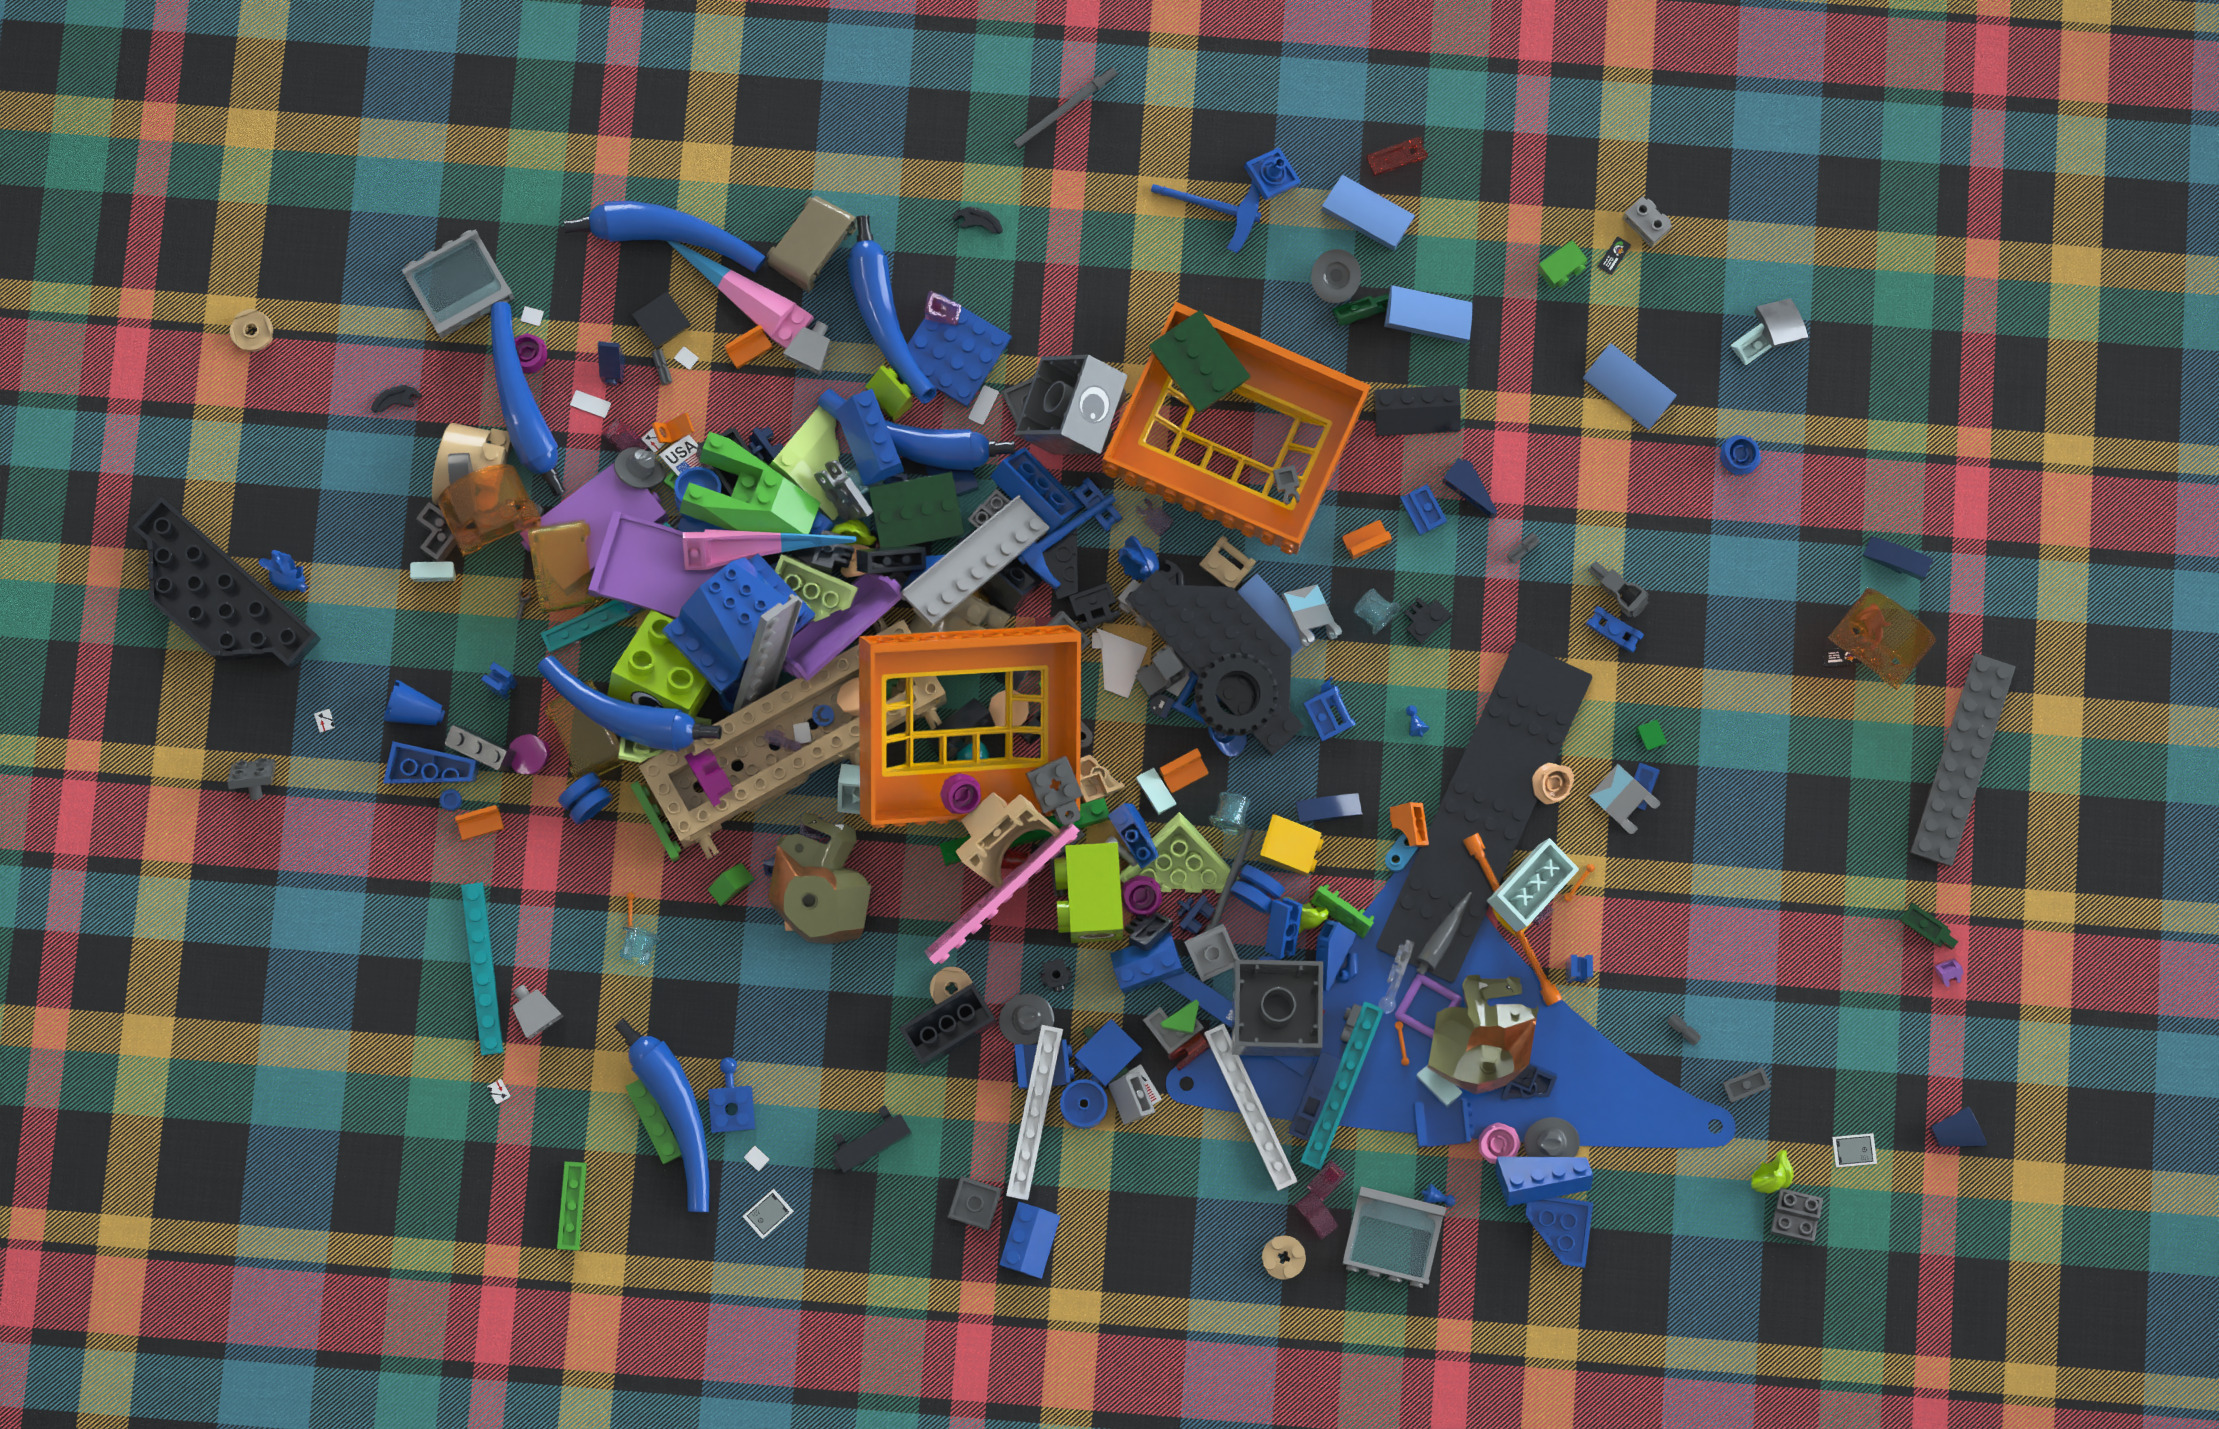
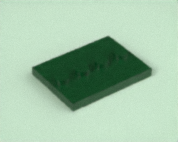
M1201 310L1148 345L1150 351L1198 414L1248 381L1251 377Z
M952 472L868 488L880 548L909 546L964 535Z

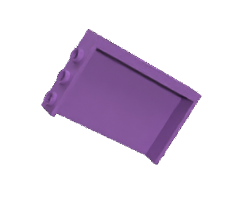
M613 463L520 533L523 538L521 544L528 552L533 551L536 555L533 559L540 568L544 566L548 570L545 574L552 583L556 581L566 595L569 596L592 579L613 510L622 512L623 515L661 525L670 519L659 504L662 501L655 492L650 493L648 489L633 488L622 482L615 473Z
M866 573L859 576L851 583V585L858 588L851 608L831 613L830 617L818 622L812 621L796 632L791 638L782 670L788 672L791 676L794 675L797 679L810 680L902 599L900 595L902 588L894 579L891 580L888 576L884 577L881 573Z

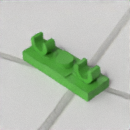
M1328 884L1324 887L1320 886L1313 896L1311 903L1317 907L1326 908L1329 911L1328 915L1364 939L1374 923V916L1372 915L1370 918L1364 916V909L1358 912L1348 902L1337 897L1338 891L1334 894L1328 891Z

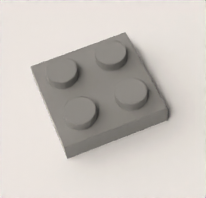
M1223 924L1184 942L1202 982L1233 968L1235 960L1239 959Z

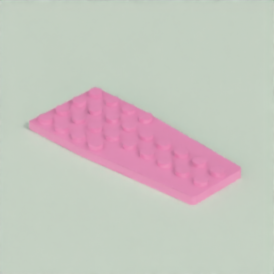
M1072 823L1067 826L1063 825L1059 829L1062 833L1057 838L1052 835L1003 879L1004 884L1000 888L994 887L924 951L928 958L934 964L937 962L942 964L950 956L948 952L951 949L961 947L966 942L965 937L970 932L975 934L982 927L981 922L986 917L990 920L998 913L996 908L1000 904L1007 902L1013 896L1012 893L1022 888L1029 881L1028 878L1034 873L1037 874L1045 867V863L1050 858H1055L1066 843L1069 845L1076 839V834L1079 832L1076 826Z

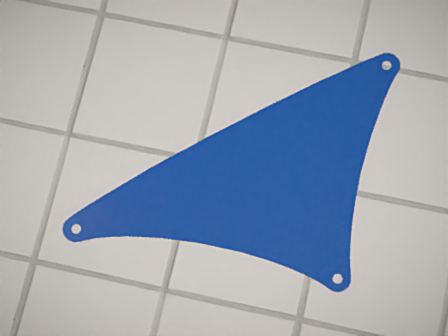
M1419 847L1402 871L1394 872L1381 892L1363 913L1367 918L1373 915L1374 923L1364 939L1356 934L1353 945L1347 953L1358 954L1357 975L1345 983L1339 981L1336 976L1329 992L1323 990V1010H1325V1013L1323 1015L1321 1051L1339 1059L1342 1058L1347 1046V1042L1340 1040L1347 1022L1343 1019L1347 1008L1352 1009L1353 1004L1362 1007L1365 1001L1384 1009L1338 1126L1416 1133L1413 1104L1416 1102H1441L1416 1077L1429 1063L1433 1039L1403 1023L1402 1033L1406 1056L1410 1063L1407 1066L1401 1064L1402 1053L1398 1030L1395 1029V1023L1399 1020L1395 1018V1013L1416 975L1419 974L1416 972L1417 967L1376 948L1380 935L1421 847ZM1486 915L1453 983L1425 972L1424 976L1462 997L1459 1007L1466 1008L1462 993V983L1467 975H1480L1481 979H1507L1508 976L1520 978L1522 994L1490 998L1487 1001L1490 1007L1497 1004H1522L1528 1008L1535 1009L1538 1005L1539 1011L1536 1019L1530 1063L1557 1074V1079L1550 1096L1503 1100L1501 1096L1505 1086L1479 1094H1473L1457 1086L1463 1093L1456 1100L1466 1098L1467 1103H1471L1472 1116H1468L1469 1125L1473 1124L1474 1137L1471 1139H1479L1485 1128L1498 1122L1514 1128L1520 1142H1524V1137L1529 1127L1536 1121L1549 1117L1561 1118L1572 1124L1578 1132L1580 1146L1705 1148L1724 1146L1734 1137L1736 1131L1735 1121L1728 1110L1698 1099L1657 1076L1610 1042L1563 1000L1547 1007L1540 992L1542 990L1540 986L1541 981L1536 976L1537 974L1509 945ZM1347 955L1344 959L1343 965L1340 967L1339 970H1342L1345 966H1347ZM1421 984L1405 1014L1434 1030L1437 1012L1448 1008L1452 1001ZM1211 1048L1174 1067L1167 1075V1092L1176 1102L1241 1113ZM1239 1055L1267 1117L1293 1120L1318 1057H1314V1061L1302 1077L1273 1056ZM1186 1076L1192 1078L1194 1082L1193 1088L1189 1091L1182 1090L1179 1085L1181 1078ZM1713 1119L1721 1121L1723 1126L1721 1132L1717 1134L1710 1132L1708 1129V1124Z

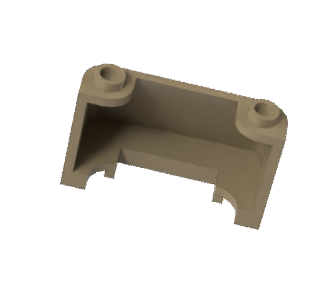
M818 196L807 199L804 204L805 209L776 248L773 246L767 254L770 267L808 293L815 286L813 281L816 279V276H820L823 266L843 239L846 240L848 238L847 233L853 235L858 228L856 217Z

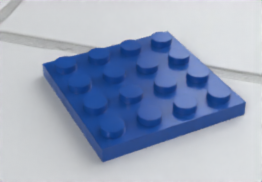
M939 294L907 346L920 370L933 386L941 393L968 408L1009 344L1012 336Z

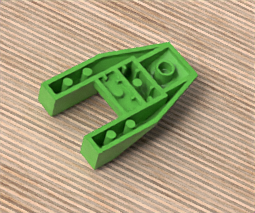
M709 431L699 462L736 474L739 478L731 497L689 482L679 513L730 531L809 534L821 502L731 439Z

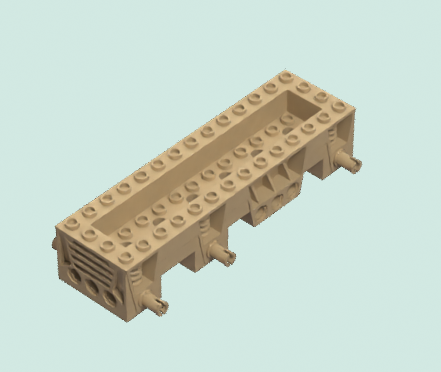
M883 617L878 619L881 627H879L876 621L872 624L877 633L876 635L911 634L904 619L890 627H887ZM859 644L833 658L810 680L795 679L712 725H720L722 727V737L720 740L709 738L695 740L690 746L681 749L679 752L667 750L658 756L651 757V760L638 766L685 849L699 843L706 858L710 859L713 856L709 849L712 850L715 856L719 854V850H717L710 836L722 829L721 823L743 811L753 812L805 783L811 773L831 762H834L836 765L846 759H850L853 765L860 766L859 716H852L848 712H844L836 703L840 687L846 682L859 677ZM936 676L913 677V722L925 717L931 730L936 728L934 723L937 726L942 723L936 710L947 703L945 691ZM899 678L897 685L892 686L891 697L886 698V704L906 699V678ZM817 706H830L835 716L833 723L827 727L818 726L815 730L810 729L811 742L796 744L793 725L805 723L813 719L812 714ZM906 708L886 713V732L906 721ZM772 740H779L781 742L779 750L773 751L769 748ZM710 748L716 757L717 763L731 783L733 790L720 797L721 803L713 807L704 791L697 793L694 790V785L698 781L684 757L690 752L695 756ZM735 761H741L744 764L743 769L739 772L732 770V764Z

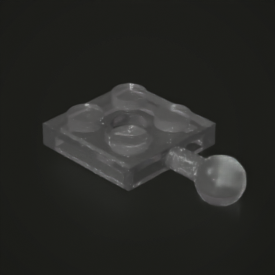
M1406 939L1405 945L1400 944L1394 961L1398 964L1392 965L1387 982L1390 983L1388 992L1379 1001V1008L1383 1013L1388 1014L1395 1010L1396 1003L1394 998L1415 943Z

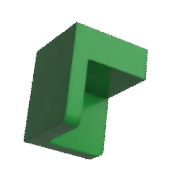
M1658 720L1638 726L1635 730L1637 737L1642 739L1647 751L1659 746L1664 747L1667 744Z

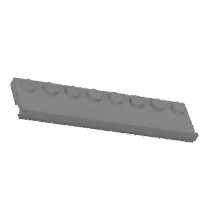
M1020 495L902 590L901 598L906 600L931 628L1049 530L1050 527L1020 498Z
M791 594L787 603L784 605L778 603L761 615L733 707L734 713L776 690L803 603L798 596Z

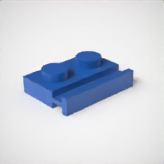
M1428 484L1400 497V501L1419 536L1447 523Z

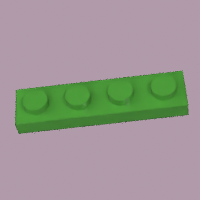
M638 781L631 784L630 786L673 862L679 860L680 856L678 853L681 852V849L676 840H670L668 834L671 831L665 821L663 823L660 822L658 815L661 813L656 804H650L647 797L651 795L645 784L641 786Z
M640 1079L625 1086L662 1163L666 1164L682 1156L677 1140L660 1106Z
M565 1161L557 1243V1249L580 1251L587 1163Z

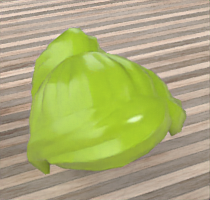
M858 519L838 524L831 530L833 533L856 537V542L844 543V545H872L877 540L875 536H871L866 524Z
M1310 902L1302 904L1298 934L1304 929L1319 926L1327 919L1329 911L1323 907L1314 908Z
M1786 1150L1777 1152L1774 1161L1767 1164L1762 1162L1759 1169L1754 1171L1751 1176V1188L1755 1192L1768 1194L1780 1188L1784 1189L1790 1186L1794 1174L1787 1158Z

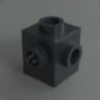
M1060 958L1042 963L1044 973L1040 975L1043 986L1047 985L1048 990H1053L1054 993L1066 990V986L1070 985L1069 980L1073 978L1070 966L1065 967L1064 959ZM1059 974L1060 977L1058 979L1053 978V975Z

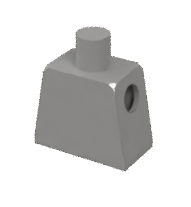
M817 321L813 331L803 327L784 351V358L821 376L831 345L830 339L824 336L828 326Z
M521 985L513 991L519 1002L513 1005L512 1008L527 1039H532L563 1017L538 989L529 993L525 985Z

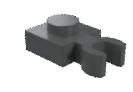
M1295 466L1273 470L1278 492H1285L1283 497L1284 504L1286 506L1289 504V496L1295 497L1296 503H1299L1300 495L1294 490L1300 486Z
M1353 1004L1352 1009L1347 1008L1343 1018L1347 1022L1340 1040L1348 1043L1362 1008L1361 1006Z

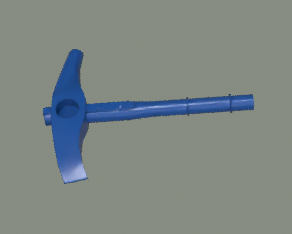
M1253 181L1251 182L1248 194L1239 206L1195 196L1153 184L1151 192L1236 216V230L1226 247L1235 253H1238L1244 245L1254 222L1259 223L1261 218V212H1258L1260 192Z
M1111 493L1039 542H1034L1017 556L1018 561L1022 565L1026 563L1036 575L1056 590L1061 583L1046 566L1042 552L1115 502L1116 499Z

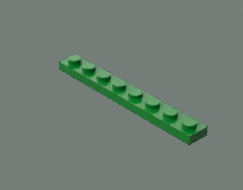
M1102 798L1080 804V819L1072 824L1077 829L1109 821V811L1105 799ZM1053 813L1052 816H1044L1057 828L1060 829L1063 824L1056 821ZM1045 830L1028 831L1015 839L1008 849L1051 837L1052 834ZM971 835L939 844L945 866L962 862L956 850L969 840Z

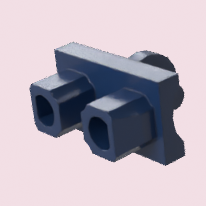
M756 427L752 430L753 433L749 437L751 443L748 446L754 456L762 461L765 460L770 465L784 447L781 443L771 446L769 441L773 439L774 434L769 427L761 430Z
M1202 895L1193 908H1191V905L1195 900L1191 897L1186 902L1178 901L1177 904L1181 909L1177 915L1182 918L1186 912L1188 913L1179 924V928L1182 931L1187 930L1196 935L1203 926L1194 919L1197 914L1200 913L1209 919L1214 913L1215 909L1208 903V898Z

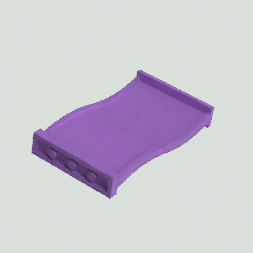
M613 510L590 582L588 595L621 601L650 611L652 609L664 616L676 619L680 614L681 607L694 592L726 565L708 570H685L682 531L640 518L623 515L622 512Z

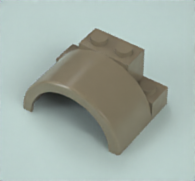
M970 595L932 628L917 613H915L908 628L911 633L1002 629L1006 626L1011 615ZM984 621L988 628L980 626V623Z

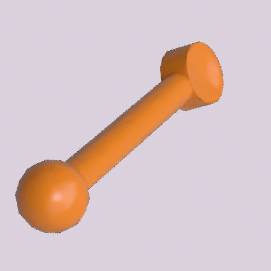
M1588 864L1586 871L1572 890L1565 894L1564 899L1567 902L1573 899V894L1588 874L1595 870L1594 865Z
M629 892L626 895L628 899V929L625 934L628 937H632L634 935L632 929V909L635 894Z
M1397 1021L1395 1029L1398 1030L1402 1053L1401 1064L1407 1066L1410 1061L1406 1056L1402 1033L1403 1023Z

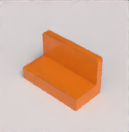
M761 325L756 326L724 346L727 355L736 369L741 368L773 348Z
M1378 520L1344 535L1342 540L1352 560L1391 543L1392 537L1389 531H1385L1382 522Z
M1198 748L1159 768V772L1171 793L1208 775V770L1201 759Z
M496 805L454 817L463 841L504 829L501 814Z

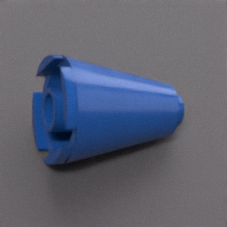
M398 680L395 681L394 689L391 692L384 714V721L436 726L437 722H442L445 711L441 710V704Z

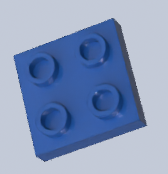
M1280 148L1250 160L1243 166L1265 201L1301 183Z

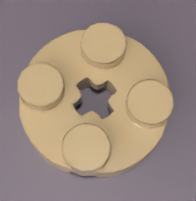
M248 309L235 316V320L230 326V336L235 345L242 351L257 352L272 342L273 325L264 313ZM249 326L257 328V331L252 336L246 334L249 331Z
M946 967L939 971L930 983V993L935 1004H939L952 996L949 994V991L945 990L946 987L950 986V983H954V986L958 988V991H955L953 995L972 984L969 975L957 967Z
M1275 1237L1263 1249V1265L1268 1274L1276 1279L1286 1280L1293 1278L1302 1271L1305 1265V1250L1300 1242L1293 1237ZM1285 1251L1288 1253L1287 1256L1290 1258V1261H1285L1284 1264H1281L1278 1254H1283Z

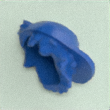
M1135 536L1128 537L1125 541V547L1120 548V551H1118V562L1125 568L1124 574L1132 576V581L1135 579L1144 582L1157 569L1159 570L1158 557L1151 548L1142 547Z
M272 550L271 560L265 558L259 560L258 564L269 570L268 579L279 591L288 592L298 589L301 592H306L308 586L305 584L306 579L303 576V566L296 568L295 562L289 554Z

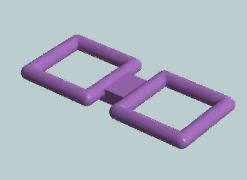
M1417 974L1398 1007L1395 1018L1433 1039V1029L1405 1014L1421 984L1450 999L1452 1002L1449 1007H1459L1462 997L1432 979Z

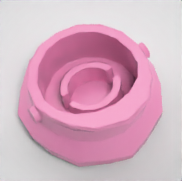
M1498 1122L1489 1125L1479 1136V1153L1489 1163L1496 1164L1497 1156L1515 1157L1521 1145L1515 1129Z

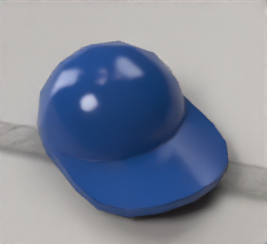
M1211 726L1208 727L1210 738L1224 755L1229 757L1236 756L1245 748L1247 735L1227 736L1224 733L1214 731Z

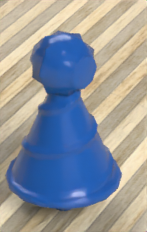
M1408 706L1406 713L1411 716L1409 735L1421 738L1429 730V726L1416 715L1417 708L1415 706Z
M1431 1183L1426 1191L1422 1190L1421 1192L1424 1195V1202L1427 1203L1444 1202L1446 1206L1452 1207L1456 1202L1453 1195L1444 1196Z

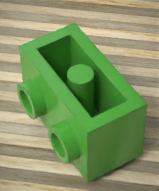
M1571 240L1541 262L1537 270L1552 289L1556 286L1561 288L1569 281L1568 278L1573 274L1577 276L1586 269L1585 265L1588 259L1575 242Z

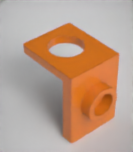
M683 413L667 423H652L659 443L673 444L694 432L688 413ZM659 428L663 430L665 438L661 435Z

